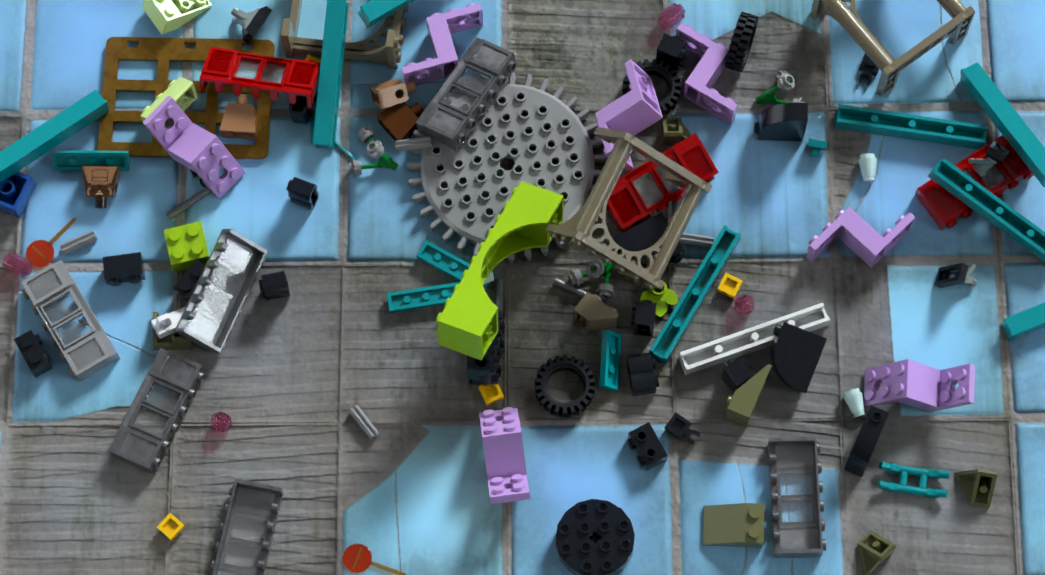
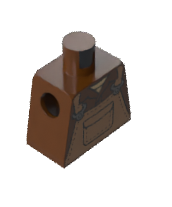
M82 166L86 196L95 197V208H107V197H116L121 167Z

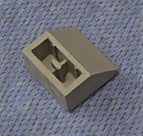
M587 292L574 308L573 321L588 332L616 329L618 326V311L611 305H605L596 294L592 295Z

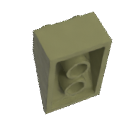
M766 365L734 392L733 397H728L724 412H726L725 419L747 428L769 377L772 365Z
M739 503L704 506L703 545L762 548L764 544L765 504Z

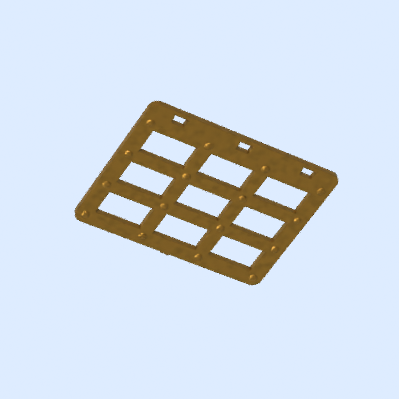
M109 38L106 42L102 97L108 102L109 112L100 117L98 151H129V157L171 158L153 135L152 143L112 142L114 123L143 122L140 116L142 111H115L116 92H156V98L160 93H164L168 89V85L173 81L168 80L170 62H205L211 47L274 57V43L270 40L252 39L248 44L243 39ZM128 42L138 43V48L128 47ZM185 44H196V48H185ZM242 45H253V50H242ZM119 61H158L157 80L118 79ZM264 71L261 81L273 82V72ZM191 81L197 93H207L206 111L184 113L192 123L204 124L205 130L216 135V125H221L224 113H217L218 94H234L233 86L224 84L222 93H217L215 91V83L208 82L205 92H201L200 81ZM242 87L241 94H252L251 88ZM260 90V96L257 100L256 122L258 138L255 139V145L223 144L235 159H264L268 156L272 102L270 91Z

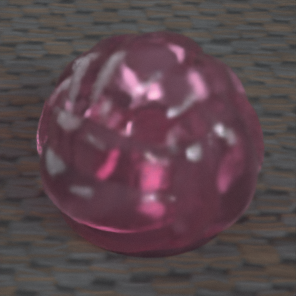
M748 294L739 296L734 301L735 310L743 315L750 314L754 308V299Z
M217 412L213 414L211 424L216 432H226L231 428L232 420L228 414Z

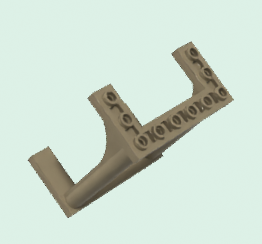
M292 0L290 18H283L280 36L286 58H294V54H311L320 57L322 55L323 40L297 37L303 0ZM409 5L395 12L394 15L386 17L382 27L371 37L359 42H345L344 59L386 63L389 69H396L397 63L401 62L400 46H403L404 35H401L402 29L406 28L404 13L408 12ZM379 36L387 37L384 46L378 42ZM370 42H374V44H375V46H376L377 48H375L374 45H372V46H368V45H369Z
M813 0L810 15L815 20L823 14L829 15L844 27L882 71L876 92L882 96L895 87L901 70L948 36V40L954 44L967 35L975 10L971 6L966 8L960 0H937L951 16L952 20L896 60L860 20L856 11L855 0ZM848 1L851 3L849 7L846 5Z
M597 127L594 134L607 143L615 145L581 209L565 223L560 225L548 224L546 231L551 233V238L556 241H564L568 244L573 243L579 247L583 245L586 247V252L592 255L598 254L601 256L600 260L607 264L613 263L615 265L614 268L618 270L617 273L623 276V281L632 285L634 283L640 287L645 286L651 290L654 287L662 289L665 282L660 279L702 193H709L712 185L626 131ZM632 150L667 170L664 177L666 180L677 187L686 188L662 237L654 245L641 251H628L620 247L612 239L606 225L608 199ZM601 228L602 235L594 239L592 237L593 231ZM604 239L608 241L607 245L605 243L600 242H602ZM643 255H646L648 259V265L645 268L641 265ZM632 256H634V257L636 258L635 261H634V260H631V257H632Z

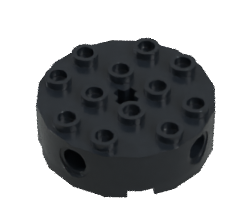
M498 309V333L483 359L478 360L467 355V378L470 385L493 387L494 384H498V379L501 376L499 361L505 347V340H502V334L505 333V322H502L503 312Z
M590 499L576 503L564 513L557 525L556 549L559 560L574 575H617L625 568L632 557L635 534L631 520L620 507L606 500ZM593 537H597V543L593 542Z

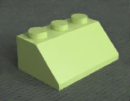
M182 77L173 80L168 85V89L155 98V102L151 106L144 108L140 115L142 121L168 96L172 97L184 112L198 98L193 82ZM170 118L165 121V127L169 125Z

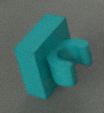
M809 138L807 146L813 147L811 156L819 158L820 149L826 150L828 142Z

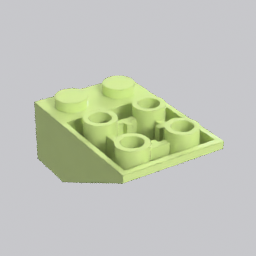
M144 0L142 5L143 10L161 34L178 29L212 7L209 0Z

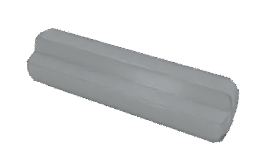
M430 136L395 141L397 152L432 146Z
M90 231L61 244L60 248L63 254L66 255L97 241V236L94 231Z
M683 233L679 241L681 244L711 248L714 238Z
M358 405L353 406L349 410L353 418L370 439L377 437L379 434L378 430Z

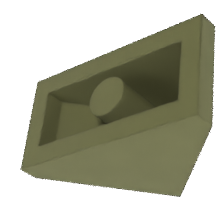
M663 117V146H674V144L685 140L691 135L682 123L681 118Z
M979 469L955 472L954 474L970 505L990 508L997 473Z
M870 531L857 543L860 549L864 575H871L896 548L894 543L873 531Z

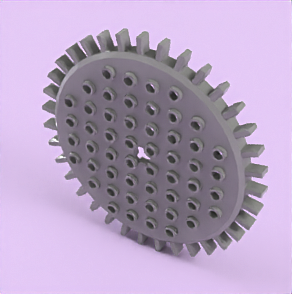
M510 73L508 77L509 84L500 87L495 99L489 103L485 113L479 117L473 130H470L465 142L457 150L432 139L431 147L409 150V154L421 156L420 162L407 163L409 171H421V177L408 180L409 187L423 185L424 192L412 196L413 202L428 201L429 206L419 211L421 218L435 213L438 218L430 224V230L433 232L444 224L448 228V231L442 237L444 243L450 241L454 234L461 238L457 245V251L462 252L469 242L476 245L473 252L475 256L478 254L481 242H485L489 229L494 227L497 216L502 214L506 201H510L513 189L518 187L521 181L560 195H567L563 203L562 223L571 219L588 199L594 187L593 178H598L602 171L595 170L594 163H604L607 161L605 154L594 155L593 148L604 146L600 138L590 140L588 134L595 132L597 128L596 123L586 127L581 123L582 120L589 116V110L586 108L576 115L571 109L577 105L578 98L574 96L567 104H564L559 100L564 94V87L560 86L555 94L551 95L546 92L549 85V80L546 78L541 83L540 89L531 87L533 82L532 74L526 76L524 85L515 84V73ZM480 76L475 77L476 91L481 92L484 88ZM461 92L463 96L456 100L449 93L446 101L451 106L462 111L466 107L470 108L476 99ZM504 99L506 102L501 104L499 100ZM544 108L546 112L541 113L540 109ZM523 112L528 113L526 117H523L521 114ZM508 116L510 119L505 121L503 117ZM486 120L491 121L489 125L485 124L484 122ZM566 121L569 125L564 126L562 123ZM548 125L551 128L549 130H545L544 126ZM530 129L532 133L527 134L525 131ZM417 130L413 133L414 138L426 137ZM509 133L514 135L512 138L507 137ZM494 137L495 141L490 142L488 139ZM567 139H572L573 142H572V143H567L566 140H567ZM472 141L477 142L475 146L470 145ZM549 143H554L555 146H554V147H549L548 144H549ZM534 146L536 147V150L531 151L530 147ZM435 149L440 150V152L437 154H435L433 151ZM515 150L518 153L516 155H512L511 152ZM497 154L499 155V158L494 159L493 155ZM576 156L577 160H571V157ZM476 158L481 160L479 163L474 162ZM510 158L515 164L511 170H504L500 166L501 160ZM553 160H558L559 163H558V164H553L552 161H553ZM460 162L462 163V166L457 167L456 163ZM539 164L540 168H534V165ZM439 166L444 168L442 171L437 170ZM516 168H521L522 171H521V172H516L515 169H516ZM503 172V175L497 176V173ZM580 173L582 176L577 178L575 174ZM479 176H484L485 179H484V180H479L478 177H479ZM562 177L563 181L558 182L556 179ZM461 180H466L465 184H460L459 182ZM543 181L545 184L540 186L538 182ZM442 184H447L448 187H447V188H442L441 185H442ZM506 189L508 192L503 194L501 190ZM484 193L489 194L487 198H484L482 195ZM469 197L470 201L465 202L464 198ZM451 201L452 204L450 206L445 205V202ZM491 210L493 214L487 215L486 212ZM470 214L475 216L473 219H468ZM555 240L560 248L564 247V241L559 242ZM540 247L543 255L547 256L548 247ZM531 249L524 250L525 258L527 261H531ZM515 254L507 257L509 263H514Z

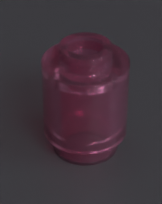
M673 3L659 14L660 16L657 17V20L664 29L672 28L685 18V9L682 5Z
M8 253L3 260V266L6 267L7 271L22 278L29 276L32 272V262L16 253Z

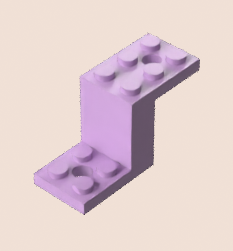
M469 4L461 9L453 8L446 13H434L426 18L428 35L435 58H427L419 63H408L402 67L405 83L414 81L416 86L446 78L451 74L458 64V57L451 34L482 26L483 13L481 4Z
M680 23L676 30V36L685 42L684 49L701 58L685 82L683 97L732 125L736 117L738 105L731 98L721 96L717 90L712 88L725 68L729 50L724 45L711 41L707 35L697 33L693 27Z
M630 59L625 62L627 70L625 74L630 80L629 88L631 91L595 114L597 127L626 131L635 136L662 119L663 116L652 78ZM601 139L605 147L603 149L604 154L608 158L615 144L607 143ZM630 156L624 167V170L627 172L634 169Z
M170 96L142 122L170 157L196 172L219 199L245 173L219 138L192 123ZM170 118L169 125L165 127V121ZM224 169L223 174L219 176V171Z
M850 207L846 211L841 210L836 215V220L832 224L829 222L822 229L823 233L819 237L815 235L809 241L810 245L807 248L806 258L812 263L831 243L839 238L872 268L911 230L915 217L910 212L906 216L902 215L895 222L896 226L893 229L888 228L881 236Z
M906 359L865 369L864 407L870 408L871 405L876 407L899 402L927 412H935L973 404L975 365L966 364L938 370ZM959 383V387L955 390L956 384Z
M506 407L502 410L494 411L489 409L480 412L479 418L490 503L498 504L529 500L530 492L518 409Z

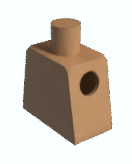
M399 78L369 85L373 103L381 109L408 101V94L416 92L414 81L405 83Z
M241 94L237 96L236 103L227 104L220 126L222 137L258 138L255 107L252 104H248L247 95Z

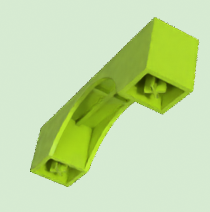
M523 181L520 182L518 187L513 189L510 201H506L502 214L497 216L494 227L489 229L485 242H481L478 254L474 255L471 259L469 269L463 272L462 280L459 284L455 285L452 297L446 300L443 312L437 315L436 324L438 329L436 336H438V345L478 360L483 359L498 333V307L486 294L483 287L494 267L505 258L523 250L549 246L553 238H551L552 234L546 231L548 224L560 225L563 222V195Z

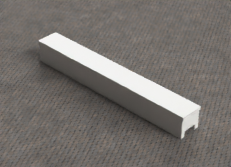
M820 303L682 351L678 359L684 374L688 375L732 358L734 359L771 346L775 336L773 335L774 328L780 322H786L809 332L828 326L830 318L826 314L824 304Z

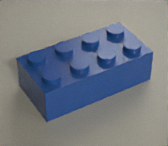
M16 172L1 182L0 210L20 218L36 187L33 178Z

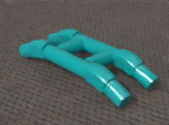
M882 461L879 463V469L896 474L900 473L899 485L879 480L877 488L889 492L920 495L930 498L948 497V490L926 489L927 477L932 479H949V471L900 466ZM908 475L919 476L918 487L906 486Z

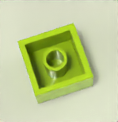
M201 221L164 230L170 262L174 272L189 269L197 259L206 265L210 254Z

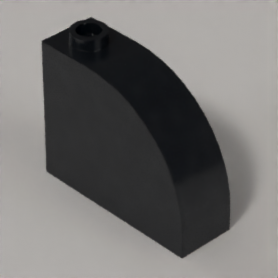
M784 103L766 108L760 113L758 122L754 123V134H758V140L803 141L808 122V103Z
M661 212L614 237L613 240L620 247L628 251L645 250L662 237L669 223ZM680 241L668 264H675L683 259L685 250ZM643 255L641 258L643 268L648 265L646 255ZM632 256V257H631V260H634V261H635L636 258H635L634 256Z
M780 322L776 324L773 335H775L771 346L773 368L783 383L794 390L806 393L827 339L786 322Z
M872 405L870 406L844 470L861 477L863 476L889 412Z

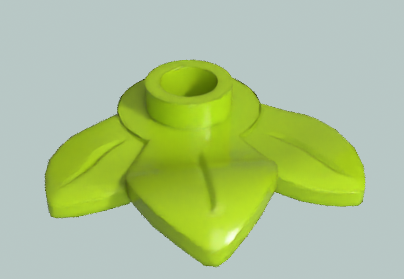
M666 283L661 292L648 289L640 297V302L641 300H650L652 303H656L655 315L658 317H663L666 314L668 305H677L678 303L677 294L675 291L668 289Z

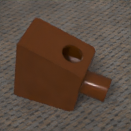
M402 102L377 114V121L394 141L409 139L414 131L418 130L416 125L417 116L424 112L418 102L410 108L405 102Z

